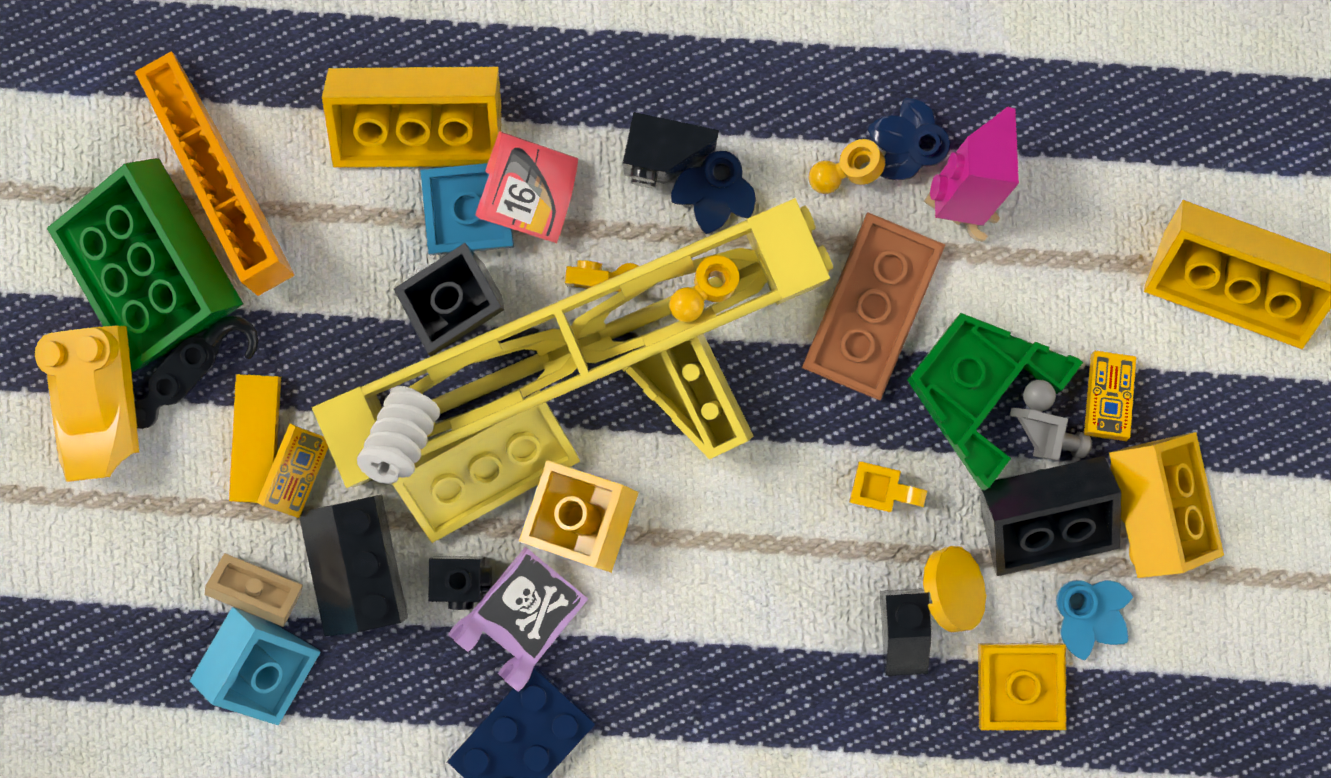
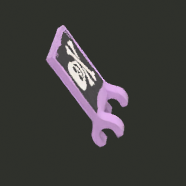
M524 547L474 610L456 623L448 635L469 652L476 645L483 631L515 656L504 664L498 674L505 679V682L519 692L529 680L535 664L588 598L528 548Z

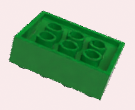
M159 158L123 164L47 227L48 232L103 327L127 326L131 373L136 372L175 349L185 339L209 329L215 322L228 316L244 304Z

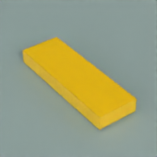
M236 374L229 501L257 503L275 460L278 446L281 377Z

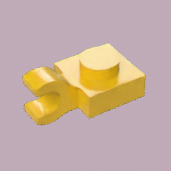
M577 260V267H566L565 284L568 287L588 289L639 266L634 263H626L618 267L616 271L609 272L602 270V263Z
M858 461L849 503L892 512L894 500L924 507L927 490L898 484L901 473L899 470Z

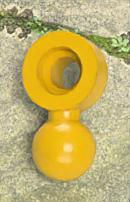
M859 139L851 142L844 148L840 155L839 163L835 164L832 161L823 160L814 164L809 172V183L816 192L821 194H830L836 191L842 179L846 177L854 184H869L882 174L885 167V158L873 141ZM870 162L865 168L860 169L864 163Z
M713 255L705 258L696 270L694 277L695 286L693 288H680L671 296L669 308L672 315L679 321L692 322L701 316L705 300L722 302L729 299L734 294L739 283L737 266L733 261L724 256ZM718 277L722 280L723 285L714 287L709 283L708 278Z

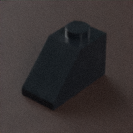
M922 588L880 591L885 676L928 674L931 647V620L928 607L930 603L929 593H925Z

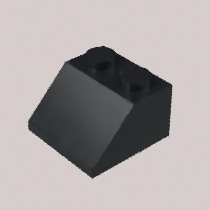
M633 112L622 163L624 175L631 177L630 183L641 187L655 188L656 182L666 184L679 176L684 170L693 167L704 160L709 154L715 152L719 130Z
M466 243L394 288L399 301L430 357L504 311L503 299L485 264Z

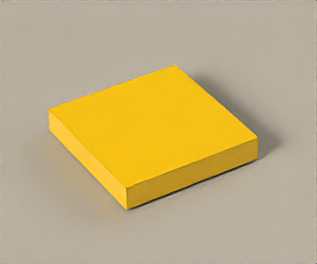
M978 643L979 729L1066 730V645L1063 643Z

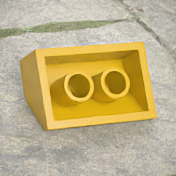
M1196 432L1129 446L1109 453L1111 459L1110 469L1121 490V519L1126 526L1130 543L1129 556L1135 566L1137 578L1185 573L1224 556Z

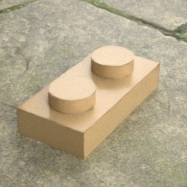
M224 553L205 585L204 595L284 627L302 593L303 585Z

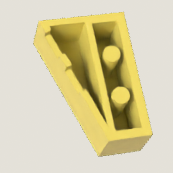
M704 334L622 369L636 381L652 401L654 400L671 417V421L709 460L754 437Z

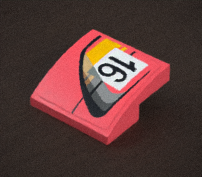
M499 131L485 170L489 177L475 215L479 219L557 243L574 187L578 158Z

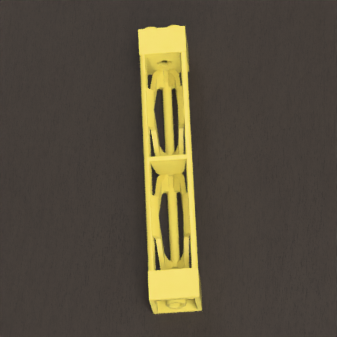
M796 198L752 216L741 223L413 365L311 407L345 487L361 486L373 481L359 468L357 456L364 448V442L370 435V430L377 421V415L382 409L377 394L427 372L429 375L409 388H413L423 394L467 365L523 349L535 350L538 353L432 399L440 408V414L545 369L537 380L485 406L434 423V429L427 437L449 429L452 430L429 439L426 446L420 449L421 456L773 303L779 305L823 286L830 279L828 273L829 270L833 269V265L824 245L817 247L811 234L812 230H815L816 227L809 209L806 205L799 207ZM744 235L747 236L752 250L736 248L714 254L729 258L738 268L739 283L734 294L729 299L716 302L704 308L701 316L692 322L678 321L625 342L612 341V339L672 314L669 308L671 296L605 324L604 321L612 310L661 281L695 273L698 265L709 256L695 260L691 258ZM718 277L708 280L714 287L723 285L722 280ZM766 283L768 284L771 292H768L764 295H761L757 298H754L748 302H745L741 305H738L734 308H731L727 311H724L716 315L717 313L757 294L758 292H760V290L764 287ZM621 289L614 296L576 318L570 326L564 313ZM554 317L560 329L553 328L499 343L501 340ZM641 347L628 354H625L621 357L604 363L598 367L588 370L587 363H597L605 359L614 357L616 355L625 353L627 351L633 350L635 348ZM576 368L578 369V371H579V373H580L579 375L574 376V377H572V378H570V379H568V380H565V381H563V382H561V383H558V384H556V385H554V386H551V387H549V388H547V389H544V390H542V391H540V392H538V393H535V394H533V395H531V396H528V395H530V394H532V393H534V392H536V391H538V390H540V389H542V388H544V387H546V386H548V385H550V384H552V383H554V382H556V381H558V380H560V379H562V378H564V377H566V376L572 374V373L576 370Z

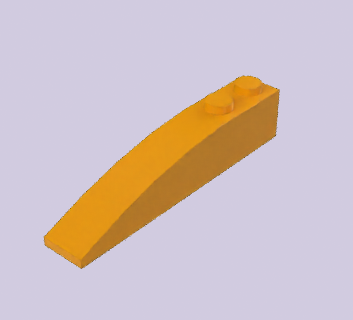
M171 51L135 71L240 282L259 296L295 276L243 174L175 54Z

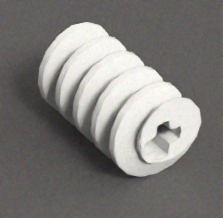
M406 386L391 388L390 394L384 401V407L378 413L377 421L372 426L370 435L364 442V448L357 456V464L361 471L378 483L385 484L396 483L398 477H410L415 471L414 463L421 458L420 449L426 446L428 442L427 435L433 431L434 422L440 416V408L437 404L413 388Z

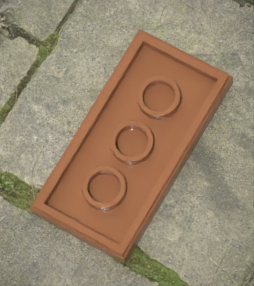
M867 212L802 365V369L880 401L945 244Z

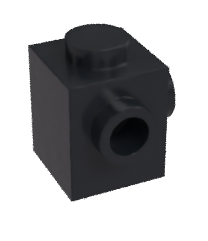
M433 556L429 558L428 602H448V609L470 610L474 609V602H480L484 597V592H488L492 588V567L485 566V556Z

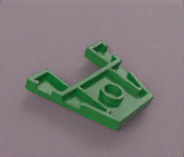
M960 313L907 381L977 485L985 491L992 485L1011 460L1009 456L977 432V428L1023 368L1036 379L1049 382L1053 386L1055 393L1058 394L1065 388L1083 364V361L1071 355L1066 357L1050 351V347L1038 342L1032 344L1010 335L1011 332Z

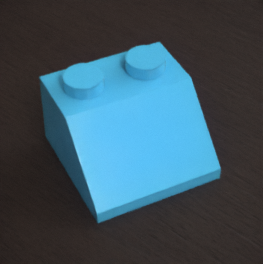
M232 607L191 677L190 682L214 706L279 725L318 658L320 651L274 623Z

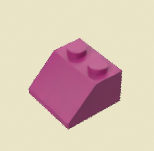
M1006 107L969 135L957 152H953L950 155L948 163L941 173L934 176L930 188V197L932 200H935V218L984 226L1019 184L1015 108Z

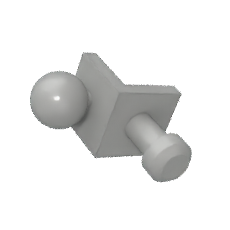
M1045 380L1030 382L1025 387L1023 393L1024 402L1030 409L1011 408L1010 416L1016 417L1020 421L1034 446L1033 456L1059 461L1061 449L1071 451L1072 456L1084 458L1092 449L1090 436L1084 435L1083 432H1077L1075 435L1065 433L1068 422L1067 418L1042 413L1055 402L1056 393L1053 386Z

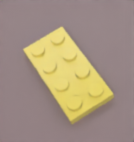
M545 402L421 456L414 463V473L410 477H398L396 483H392V485L431 543L537 486L546 460L571 467L580 462V459L549 405Z

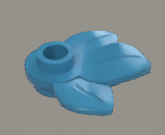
M1072 580L1065 583L1059 589L1056 597V606L1059 613L1064 617L1060 635L1063 643L1074 656L1081 660H1086L1093 649L1095 641L1109 645L1125 644L1128 642L1127 626L1119 610L1132 600L1133 595L1120 583L1111 580L1100 581L1093 585L1082 580ZM1080 593L1083 596L1084 602L1080 608L1073 609L1070 599L1074 594Z

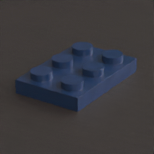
M534 666L525 686L519 692L512 688L452 754L447 763L463 778H547L595 726L596 721Z

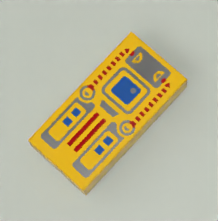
M1096 350L1092 352L1090 356L1084 435L1127 441L1130 438L1136 356Z
M289 423L257 500L258 504L297 518L300 517L328 450L324 436Z

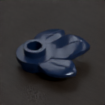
M905 98L901 104L900 116L890 115L881 117L868 127L872 140L881 150L886 152L884 156L885 167L880 175L885 179H911L923 166L930 167L943 162L950 151L951 144L948 134L942 127L935 124L931 108L917 99ZM934 138L936 145L932 150L924 151L921 149V143L924 139Z
M715 151L704 159L700 167L684 170L677 178L671 192L672 203L677 205H694L696 221L705 234L713 233L721 228L728 220L731 212L742 218H750L755 208L756 197L753 187L742 178L743 171L739 159L727 151ZM719 165L727 167L729 170L728 178L725 180L715 178L713 175L715 167Z

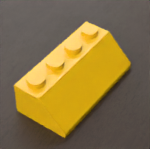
M498 67L328 68L322 102L333 167H444L488 163L498 133L501 131V94Z
M1182 200L1164 231L1144 286V292L1303 349L1331 309V253Z

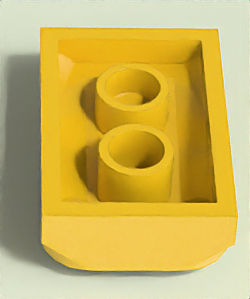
M127 326L91 327L43 335L35 348V359L41 371L47 374L58 458L65 481L111 477L116 467L133 453H140Z

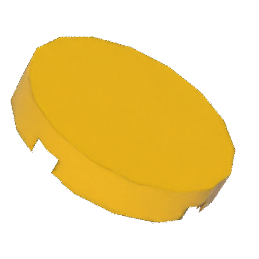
M949 546L934 551L929 556L925 565L923 576L925 593L930 592L933 602L928 604L929 611L936 622L949 632L973 630L980 624L985 612L986 591L980 568L972 555L960 546Z

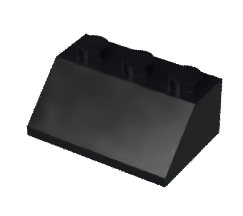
M1105 456L1080 460L1048 469H1040L1004 479H996L987 490L983 491L980 488L981 514L996 576L1120 549L1121 490Z
M382 494L303 511L299 520L324 637L357 633L405 621L408 618Z

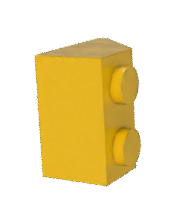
M546 460L519 542L612 573L639 492L625 485Z

